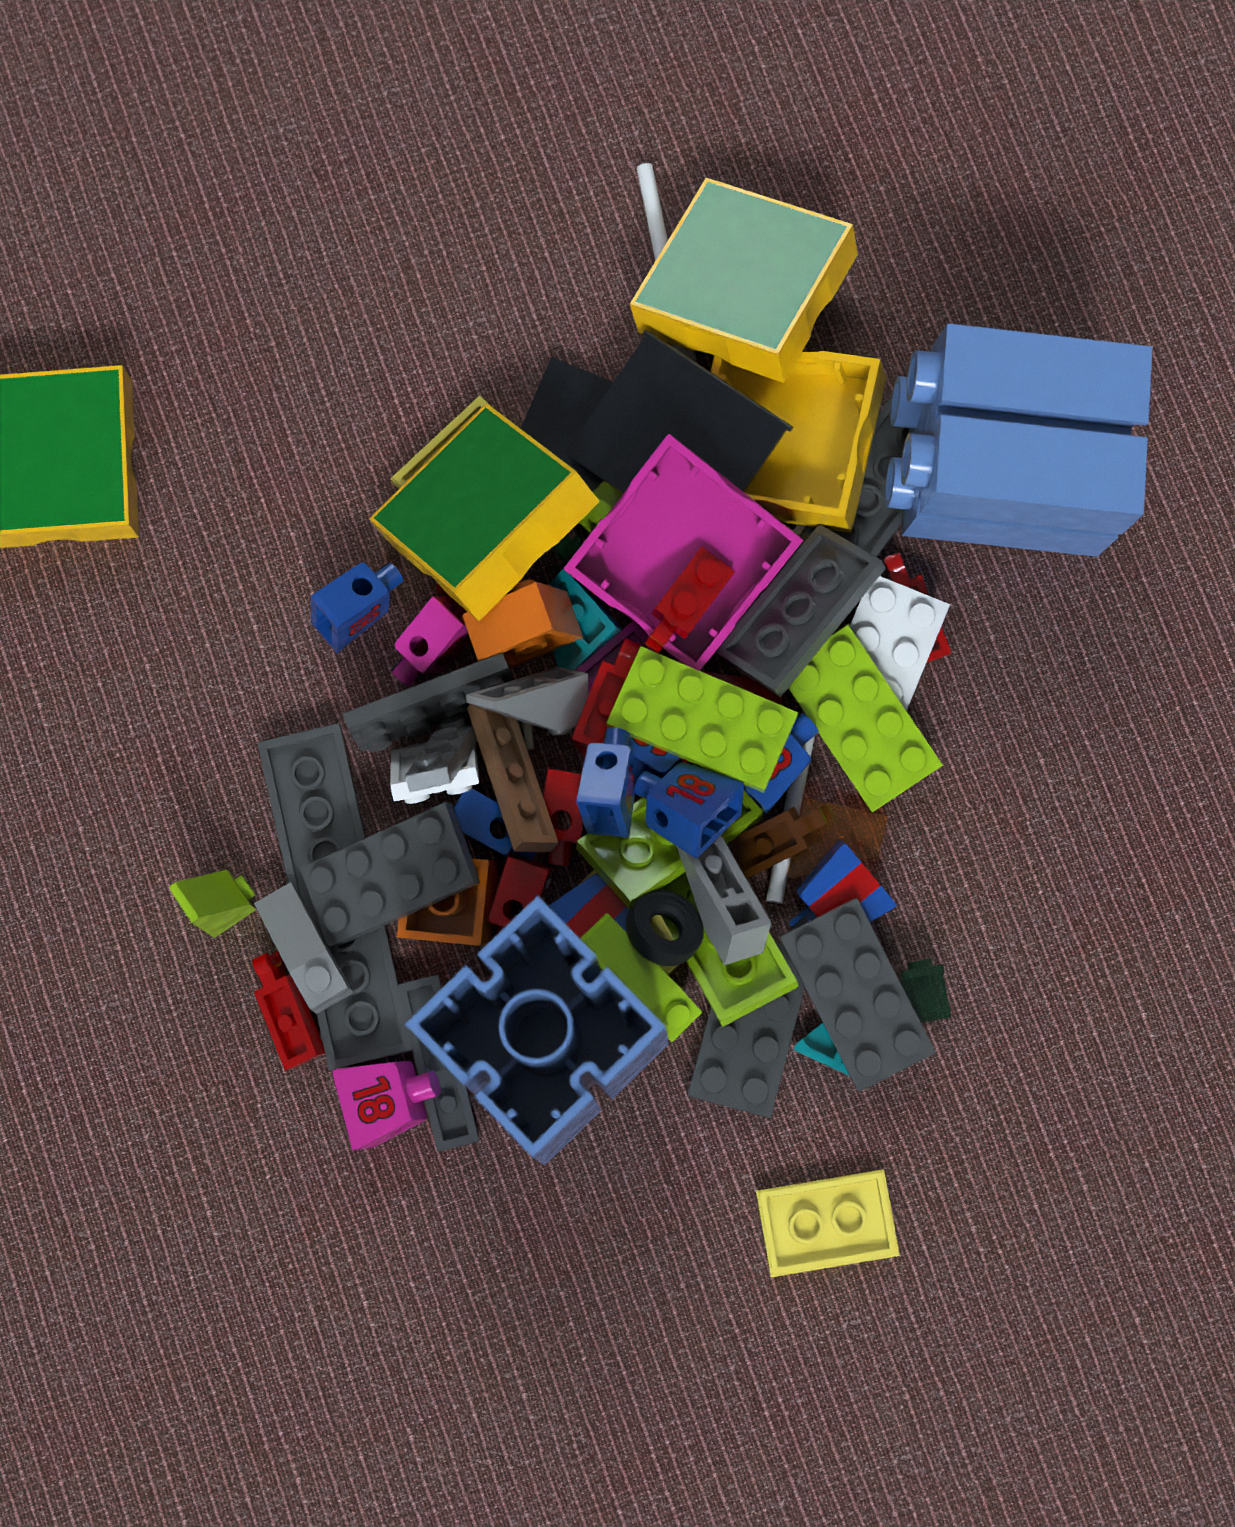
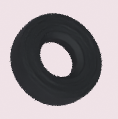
M653 890L642 895L631 907L626 919V932L636 951L647 960L662 966H676L690 959L700 947L704 935V926L696 908L681 895L668 890ZM661 915L670 919L679 930L678 939L669 941L660 937L651 926V918Z

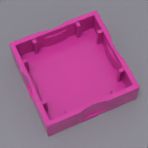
M668 434L631 481L628 489L607 516L598 523L563 569L609 606L625 613L650 636L661 622L651 612L701 546L734 570L735 573L689 635L683 639L674 632L663 647L684 665L700 671L734 629L736 623L761 591L768 586L799 547L803 539L679 440Z

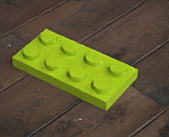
M849 625L829 637L790 685L789 690L805 714L815 724L820 736L871 812H874L943 766Z
M640 646L606 725L609 728L624 729L630 733V737L713 772L744 782V785L765 793L798 717V712Z
M744 790L741 816L721 834L726 844L762 820L764 811ZM641 798L633 804L629 838L588 833L577 840L576 849L629 910L642 895L661 889L685 872L677 846L647 826L645 822L647 799Z
M686 872L659 889L681 895L698 911ZM661 916L673 939H678L679 930L670 919ZM704 929L700 947L686 961L722 1027L799 987L794 974L770 932L762 954L724 965Z

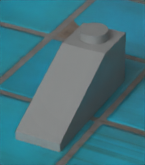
M555 667L466 694V700L469 704L531 725L547 728L549 734L565 735L573 732V727H576L588 697V673Z
M720 835L698 858L692 857L677 847L705 932L723 964L727 965L762 954L771 927V921L722 836Z
M291 882L254 903L281 958L310 1010L318 1014L354 993Z

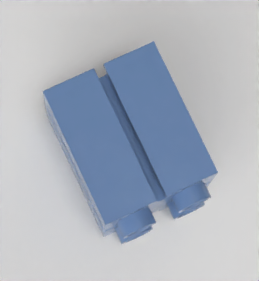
M947 323L931 347V352L913 351L908 377L897 376L893 388L890 409L891 426L909 428V433L905 440L902 458L892 457L889 462L885 483V506L887 508L903 509L902 536L1098 557L1118 539V534L1122 535L1144 515L1148 437L1131 436V430L1135 424L1146 426L1149 423L1153 347Z
M537 896L477 954L493 976L489 981H480L465 966L405 1025L465 1087L476 1094L474 1097L534 1159L546 1165L602 1110L595 1098L588 1092L591 1086H600L613 1100L669 1043L667 1030L663 1023L608 967L601 971L596 955Z

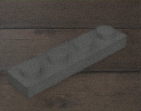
M458 715L440 722L441 726H438L405 775L409 793L453 782L477 743L471 719L465 720L463 715Z
M438 974L398 984L406 1023L442 989ZM408 1028L418 1075L433 1071L437 1075L441 1086V1094L439 1096L425 1100L437 1152L480 1142L467 1088Z

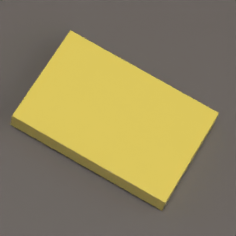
M884 1169L756 1191L771 1277L900 1256Z

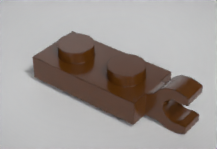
M828 803L801 818L795 807H792L738 835L726 845L745 878L748 879L814 845L808 833L828 824V822L836 818Z

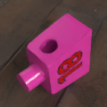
M433 596L395 642V648L403 657L391 669L393 675L406 686H411L421 673H441L471 642L462 614L468 611L450 596Z
M411 1061L342 1068L332 1071L352 1150L376 1147L424 1122L427 1114L423 1101L441 1094V1086L437 1075L430 1071L416 1076L414 1065Z

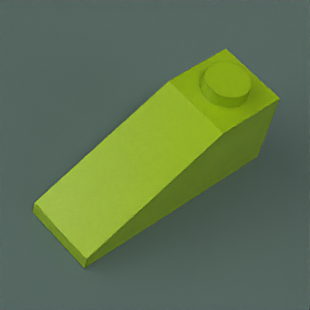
M228 870L178 881L168 887L190 921L213 938H216L256 910L250 901L256 894L243 875L235 878Z
M608 913L580 938L596 955L601 971L608 967L666 1027L669 1041L673 1042L702 1013L696 1004L658 964L647 960L636 951L628 938L627 932Z

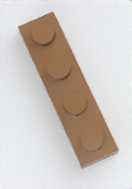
M470 704L467 710L513 850L519 852H551L558 844V840L517 720Z

